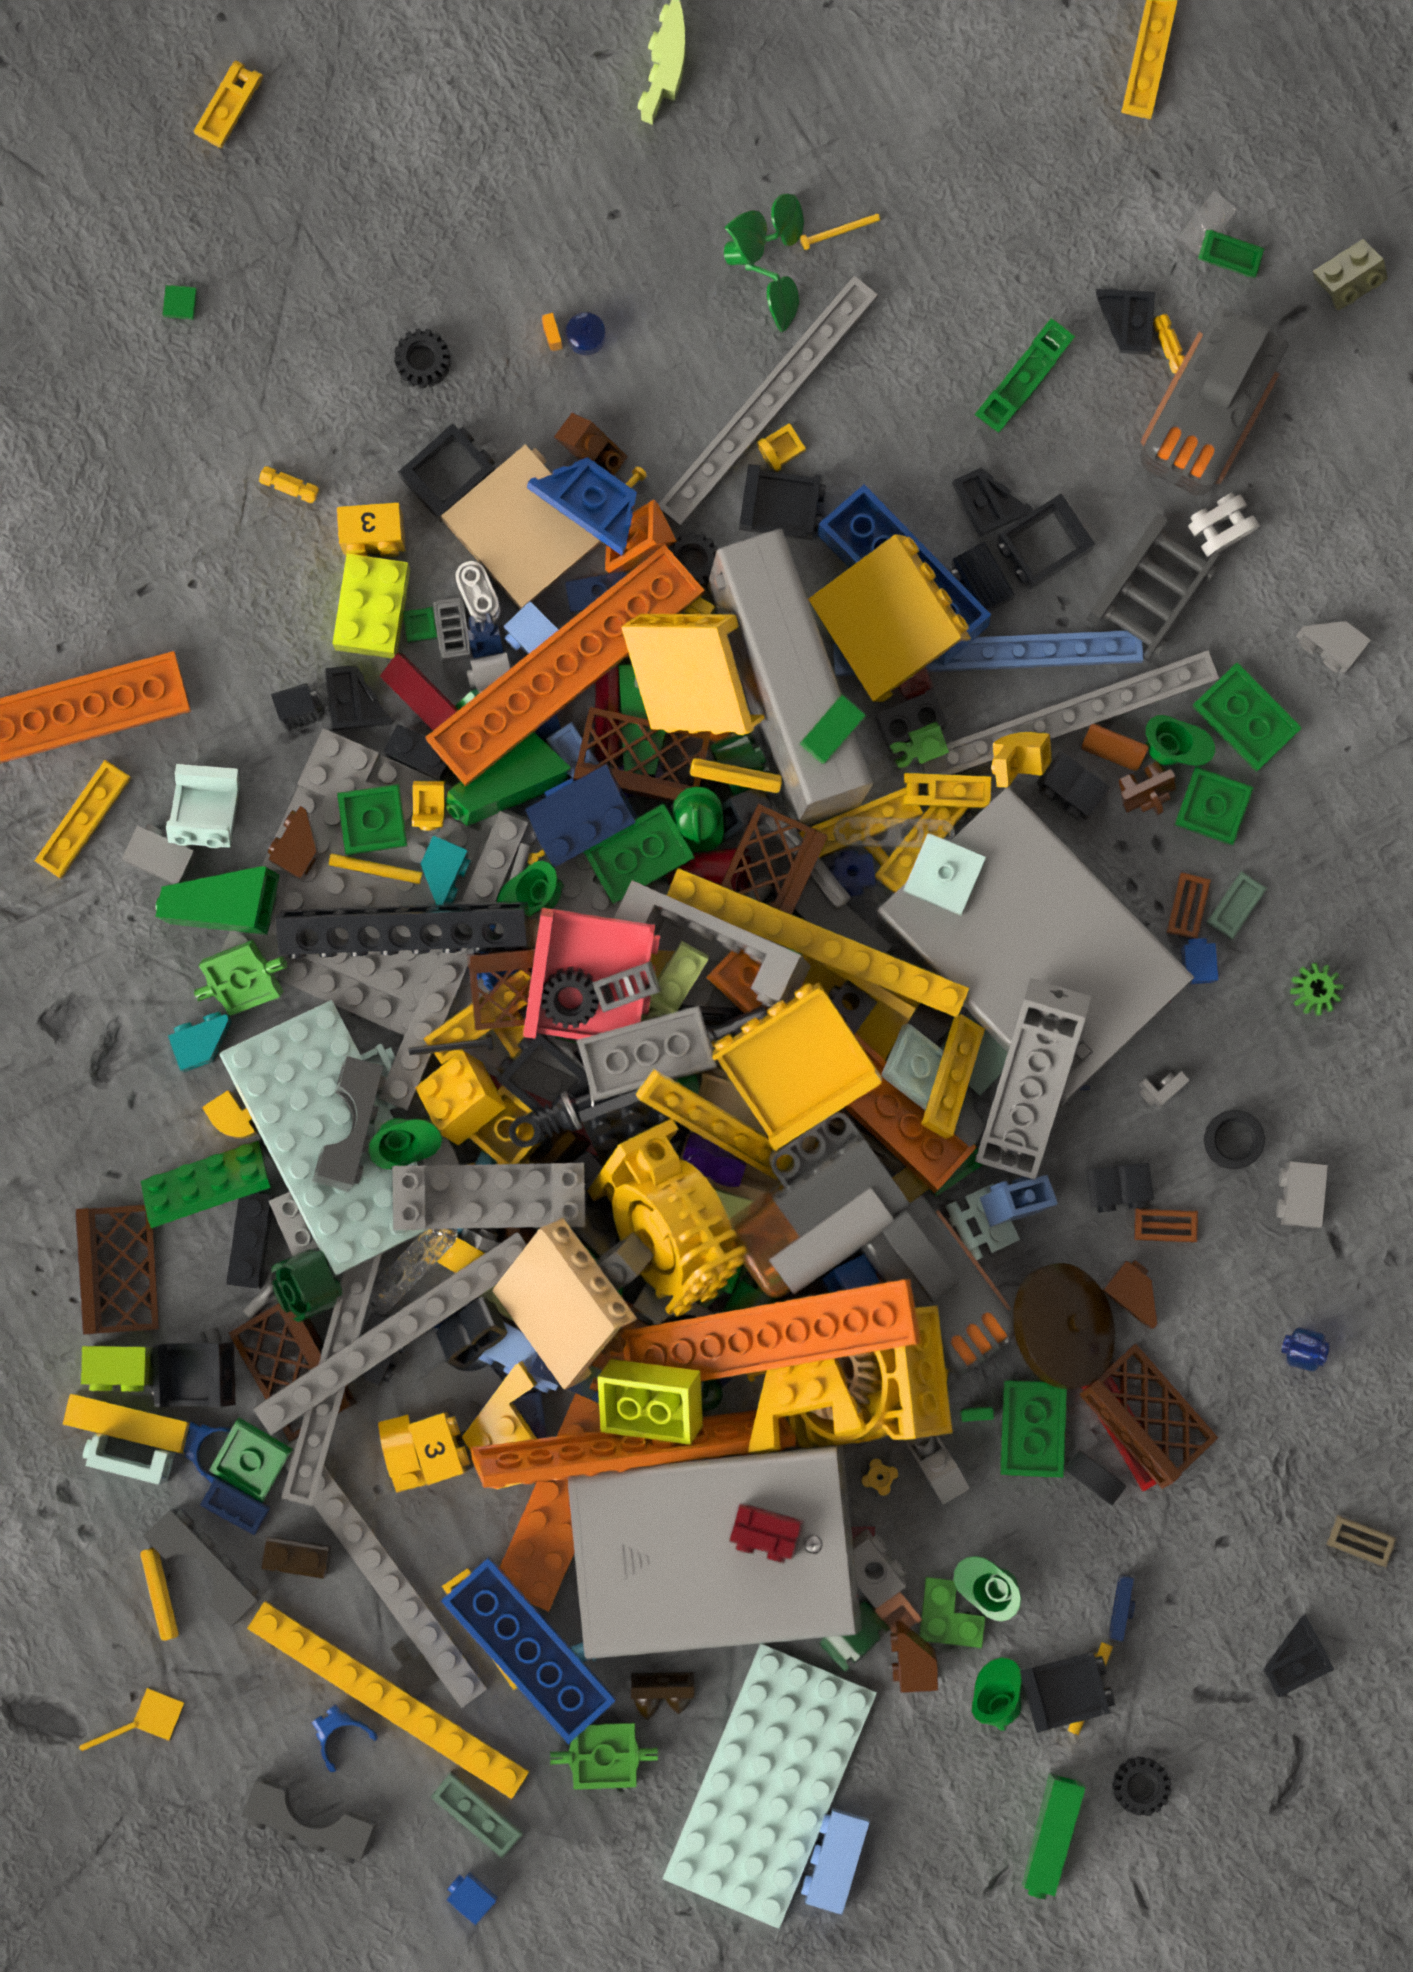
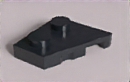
M1096 288V298L1119 352L1151 355L1155 292Z
M982 468L954 479L952 482L979 537L1023 518L1033 511L1029 504L1026 503L1024 505L1010 494L1011 490L1003 484L997 483L993 476Z
M356 665L325 668L332 731L391 725V717L389 714H386L378 702L377 696L371 687H368Z
M1306 1615L1299 1619L1263 1669L1277 1699L1334 1670Z

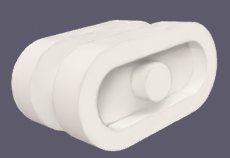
M1230 493L1217 501L1218 507L1209 512L1204 508L1190 517L1193 522L1188 527L1194 537L1204 533L1208 540L1201 546L1207 558L1211 557L1214 551L1216 553L1221 552L1260 527L1254 515L1245 519L1240 511L1247 507L1241 495L1234 496L1233 493ZM1230 518L1234 526L1218 534L1214 527Z
M474 561L461 564L456 571V582L470 616H474L476 622H484L486 614L490 613L494 624L499 619L501 610L498 598L484 567Z

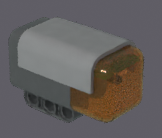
M839 1110L781 1148L771 1152L769 1164L781 1183L731 1217L729 1222L732 1230H735L738 1235L734 1240V1249L745 1246L748 1251L744 1256L746 1260L743 1263L765 1294L771 1297H780L790 1290L794 1294L842 1262L879 1235L883 1228L895 1221L893 1219L895 1215L911 1204L848 1116ZM835 1117L842 1118L844 1120L843 1129L835 1133L830 1132L828 1124L831 1119ZM808 1136L818 1138V1146L812 1151H806L802 1148L803 1140ZM783 1154H788L793 1158L792 1165L787 1169H779L776 1166L777 1159Z

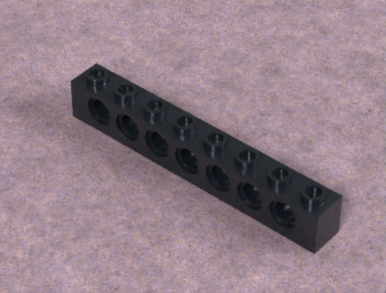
M528 901L281 910L275 918L279 955H288L291 959L304 958L307 954H319V957L328 958L337 956L338 953L350 952V956L355 957L365 956L368 952L380 951L381 955H395L399 951L411 950L412 954H426L432 949H442L443 953L460 952L461 948H473L475 952H487L492 950V947H504L506 951H518L523 949V946H527L531 939ZM497 922L501 924L504 932L500 934L494 933L490 929L489 923ZM430 924L437 925L441 929L442 935H432L428 931L427 926ZM458 924H468L471 926L473 933L470 935L463 934L459 930ZM400 925L407 927L410 930L411 936H401L397 932L396 927ZM366 927L376 928L379 931L380 937H370L366 932ZM335 928L345 929L349 938H339L335 933ZM304 930H314L317 933L318 939H308Z

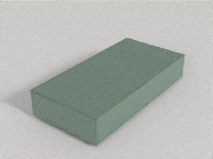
M1241 871L1206 924L1230 940H1233L1267 888Z

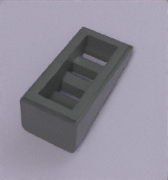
M463 597L433 602L442 663L472 658ZM458 607L459 613L441 615V609ZM460 619V624L443 627L442 621ZM462 631L461 636L444 637V633ZM463 642L464 647L446 649V644Z
M651 961L593 982L603 1012L661 992ZM644 970L651 989L648 990L645 989L640 972ZM634 975L640 993H635L629 976ZM620 979L624 980L629 997L625 998ZM613 982L619 998L618 1001H615L609 983Z

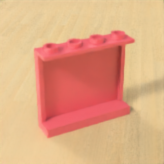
M542 908L523 1037L535 1039L536 1034L540 1033L579 1040L641 1022L642 1014L648 1015L651 996L606 1012L602 1011L600 1003H598L594 1017H590L587 1024L583 1025V1023H580L579 1028L574 1029L573 1025H568L567 1029L562 1028V1023H558V1025L552 1023L553 1018L550 1017L548 1019L545 1015L546 1010L542 1009L541 997L549 976L552 973L555 975L557 970L561 968L563 971H567L568 967H573V971H578L579 968L583 969V974L587 976L589 973L593 976L592 981L595 982L650 962L651 954L657 955L660 940V936L654 935L655 925ZM644 970L640 972L646 989V984L650 983ZM634 975L629 976L635 993H640ZM620 979L625 998L629 997L624 980ZM613 982L609 983L614 999L618 1001L619 998ZM566 987L558 994L559 1002L566 1008H576L583 1001L581 992L574 987Z

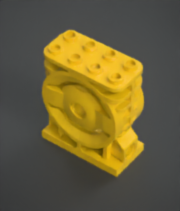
M670 1119L619 1144L587 1192L593 1202L607 1195L612 1204L614 1221L621 1241L634 1232L653 1253L654 1257L641 1271L640 1275L648 1284L656 1289L655 1294L659 1299L668 1295L674 1296L665 1307L668 1315L675 1313L678 1317L692 1309L693 1303L699 1300L702 1303H706L719 1294L717 1290L727 1284L726 1279L736 1273L735 1268L746 1261L744 1256L748 1251L745 1246L734 1249V1240L738 1235L735 1230H732L727 1213L717 1193L697 1168L689 1162L679 1159L670 1144V1140L678 1130L673 1119Z
M938 1306L915 1308L920 1344L872 1352L874 1357L871 1361L875 1362L878 1366L872 1373L877 1375L879 1380L872 1382L871 1387L875 1388L876 1392L868 1393L867 1395L870 1404H860L862 1413L858 1414L866 1425L865 1432L840 1437L835 1434L834 1420L821 1418L817 1413L808 1411L789 1416L790 1427L795 1433V1445L798 1448H810L874 1441L887 1435L893 1440L952 1433Z

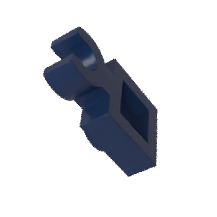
M487 613L484 622H476L474 616H471L469 618L471 630L468 631L473 659L504 653L498 625L493 624L492 615Z

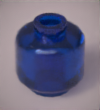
M581 312L574 315L566 326V338L569 347L580 355L590 356L597 353L606 341V330L603 321L591 312Z
M1298 1327L1291 1336L1285 1335L1281 1353L1286 1354L1289 1366L1314 1372L1319 1366H1325L1330 1343L1326 1342L1323 1333Z

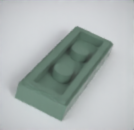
M453 1772L449 1773L430 1796L502 1859L523 1835L521 1830Z

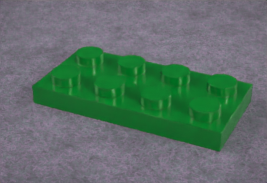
M259 1140L141 1180L147 1220L151 1228L271 1188Z

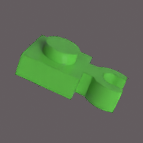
M937 722L908 733L910 742L898 741L890 746L894 754L904 751V755L895 760L899 768L908 766L915 757L922 764L949 753L941 728Z

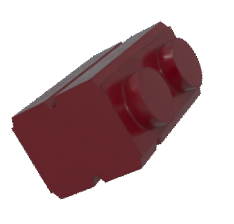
M741 1503L737 1510L729 1541L736 1543V1550L754 1554L755 1549L767 1552V1559L785 1563L786 1558L793 1559L795 1557L804 1520Z

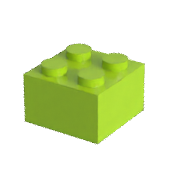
M82 1346L81 1384H89V1391H113V1385H121V1391H144V1385H153V1367L151 1365L153 1347Z

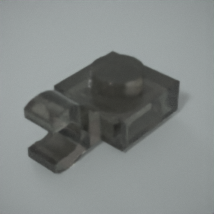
M400 1640L391 1647V1651L403 1665L396 1670V1673L413 1698L440 1679L422 1653L413 1657L403 1640Z

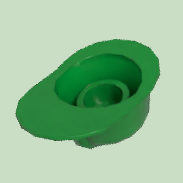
M1156 715L1146 725L1147 740L1145 744L1149 747L1148 752L1151 757L1159 764L1167 766L1181 762L1193 766L1205 765L1212 760L1215 754V743L1212 737L1205 730L1166 715Z
M698 786L687 788L679 793L673 805V821L690 851L713 850L720 844L724 834L723 809L720 799L713 791Z
M536 861L502 887L497 896V902L528 901L529 917H531L535 913H541L542 908L553 909L558 904L561 891L565 886L557 878L556 870L551 863Z
M394 1118L381 1125L377 1134L373 1136L369 1143L368 1153L376 1166L383 1169L392 1170V1166H407L434 1155L441 1147V1132L434 1124L426 1120Z
M978 1556L966 1557L957 1564L954 1570V1583L957 1590L984 1615L992 1620L1006 1621L1017 1614L1021 1606V1595L1018 1581L1010 1571L999 1568L988 1559Z
M997 1658L983 1666L975 1682L972 1714L975 1720L982 1724H990L997 1727L1000 1731H1006L1007 1726L1013 1723L1022 1711L1020 1697L1021 1670L1018 1664L1010 1658Z

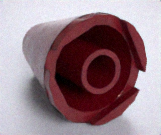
M737 848L692 852L695 859L679 869L720 885ZM745 848L743 852L744 856L747 852H749L748 848ZM745 856L747 864L751 863V856ZM740 859L736 868L744 866L742 859ZM677 869L664 876L670 886ZM746 870L733 874L730 880L733 891L737 892L749 886L750 881Z

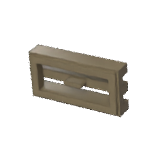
M1336 1515L1335 1523L1330 1531L1331 1534L1329 1539H1327L1326 1545L1387 1567L1397 1538ZM1344 1524L1388 1541V1544L1384 1547L1340 1530L1341 1525ZM1337 1536L1382 1552L1384 1555L1380 1559L1336 1542Z

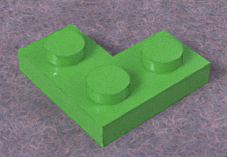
M926 1577L919 1636L927 1642L982 1648L985 1616L954 1612L957 1590L954 1580Z

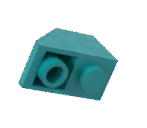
M433 835L420 864L436 905L453 904L459 891L455 887L459 876H466L472 860L467 859L469 856L468 850Z
M215 1012L203 1017L204 1022L192 1026V1023L188 1022L173 1028L175 1033L168 1035L180 1071L187 1072L214 1062L232 1024L229 1015H221V1012Z

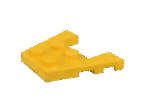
M838 1358L766 1371L750 1439L749 1453L758 1455L780 1450L779 1418L833 1406L834 1431L836 1435L842 1437L866 1431V1425L856 1409L858 1406L855 1399L850 1395L845 1383L846 1378Z
M523 1361L513 1367L462 1436L470 1451L471 1447L537 1439L513 1404L515 1399L537 1385L531 1373L527 1372L528 1369ZM521 1483L508 1484V1485H506V1486H504V1487H502V1488L509 1487V1486H513V1485H517V1484H521Z

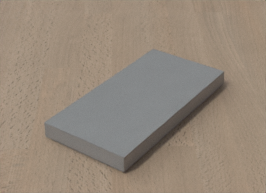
M699 1006L577 1040L594 1102L640 1089L654 1069L674 1080L717 1068L712 1058V1049Z

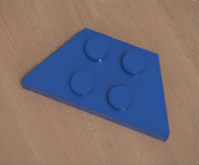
M588 457L574 462L572 466H563L555 469L552 475L538 480L534 477L528 481L527 489L621 556L625 553L637 492Z

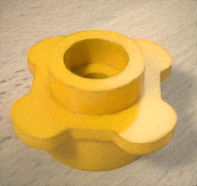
M873 1459L870 1461V1469L867 1475L862 1477V1484L866 1488L872 1487L878 1490L880 1495H887L890 1493V1485L893 1479L898 1477V1470L895 1467L885 1466L880 1459ZM878 1474L883 1475L882 1480L877 1479Z

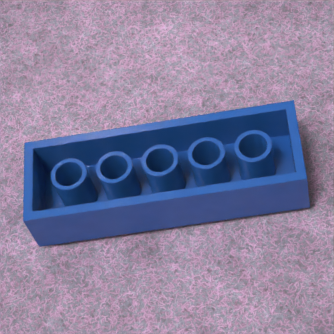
M863 484L819 523L818 536L849 568L895 534L910 537L916 543L919 549L917 555L923 563L926 562L932 568L936 576L933 580L939 589L943 588L952 600L951 608L956 615L960 614L969 627L966 631L971 637L970 640L960 641L937 658L943 665H946L989 626L991 614L872 491Z
M490 1556L441 1600L445 1607L568 1744L616 1701V1697Z

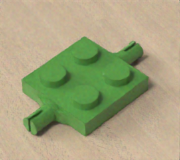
M253 940L202 959L199 967L206 977L207 985L195 989L194 995L195 997L198 996V1001L214 996L222 1003L229 1016L281 996L284 991L274 976V972L286 969L287 961H284L285 958L283 956L267 961Z
M635 1722L590 1724L572 1740L569 1751H550V1764H569L573 1773V1790L637 1787L636 1770L639 1761H658V1747L639 1748L635 1739Z

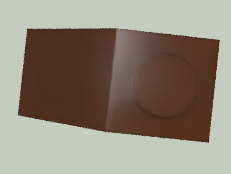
M1136 1260L1132 1263L1123 1261L1102 1288V1291L1149 1329H1154L1157 1325L1152 1280L1146 1276L1149 1271Z

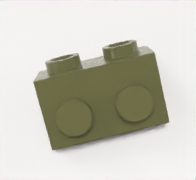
M1364 239L1313 270L1314 279L1332 297L1333 305L1338 311L1354 303L1358 298L1379 287L1388 279L1384 259Z

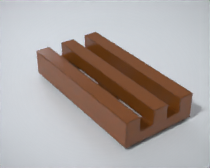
M1182 872L1179 874L1166 930L1167 934L1190 939L1198 938L1211 879ZM1186 880L1190 881V886L1179 929L1175 928ZM1198 883L1203 885L1191 932L1186 929Z
M1135 1209L1134 1240L1197 1243L1198 1211ZM1142 1216L1190 1217L1191 1224L1142 1222ZM1142 1228L1191 1230V1236L1141 1234Z

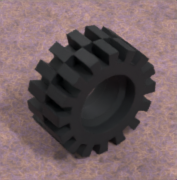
M420 328L415 329L416 332L412 334L409 331L405 333L406 337L404 339L402 337L399 339V345L394 350V361L398 373H400L404 381L407 380L409 385L413 387L415 384L419 388H424V385L433 387L436 381L440 383L443 380V375H447L449 372L448 367L451 359L447 344L438 333L433 334L430 329H426V331H421ZM418 348H428L433 352L434 361L430 367L418 369L412 365L411 355Z
M690 531V534H679V538L676 539L677 542L667 548L679 561L686 551H699L704 557V565L699 571L689 573L701 587H707L718 547L714 545V541L711 538H706L703 533L698 535L695 534V531Z
M568 967L567 971H563L561 968L557 970L555 975L552 973L544 985L541 997L542 1009L546 1010L545 1015L548 1019L550 1017L553 1018L552 1023L555 1025L562 1023V1028L568 1029V1025H573L574 1029L579 1028L580 1023H583V1025L587 1024L589 1018L594 1017L598 1008L599 1000L593 986V976L589 973L587 976L583 974V969L579 968L578 971H573V967ZM566 987H574L581 992L583 1001L576 1008H566L559 1002V992Z
M1137 1756L1135 1759H1127V1762L1122 1763L1119 1766V1770L1115 1772L1113 1776L1114 1782H1112L1113 1794L1127 1812L1133 1813L1136 1816H1151V1813H1158L1161 1811L1160 1808L1168 1803L1167 1799L1168 1796H1171L1172 1791L1170 1789L1171 1780L1166 1770L1159 1763L1151 1758ZM1139 1774L1150 1776L1154 1783L1151 1795L1143 1799L1134 1797L1130 1791L1131 1780Z

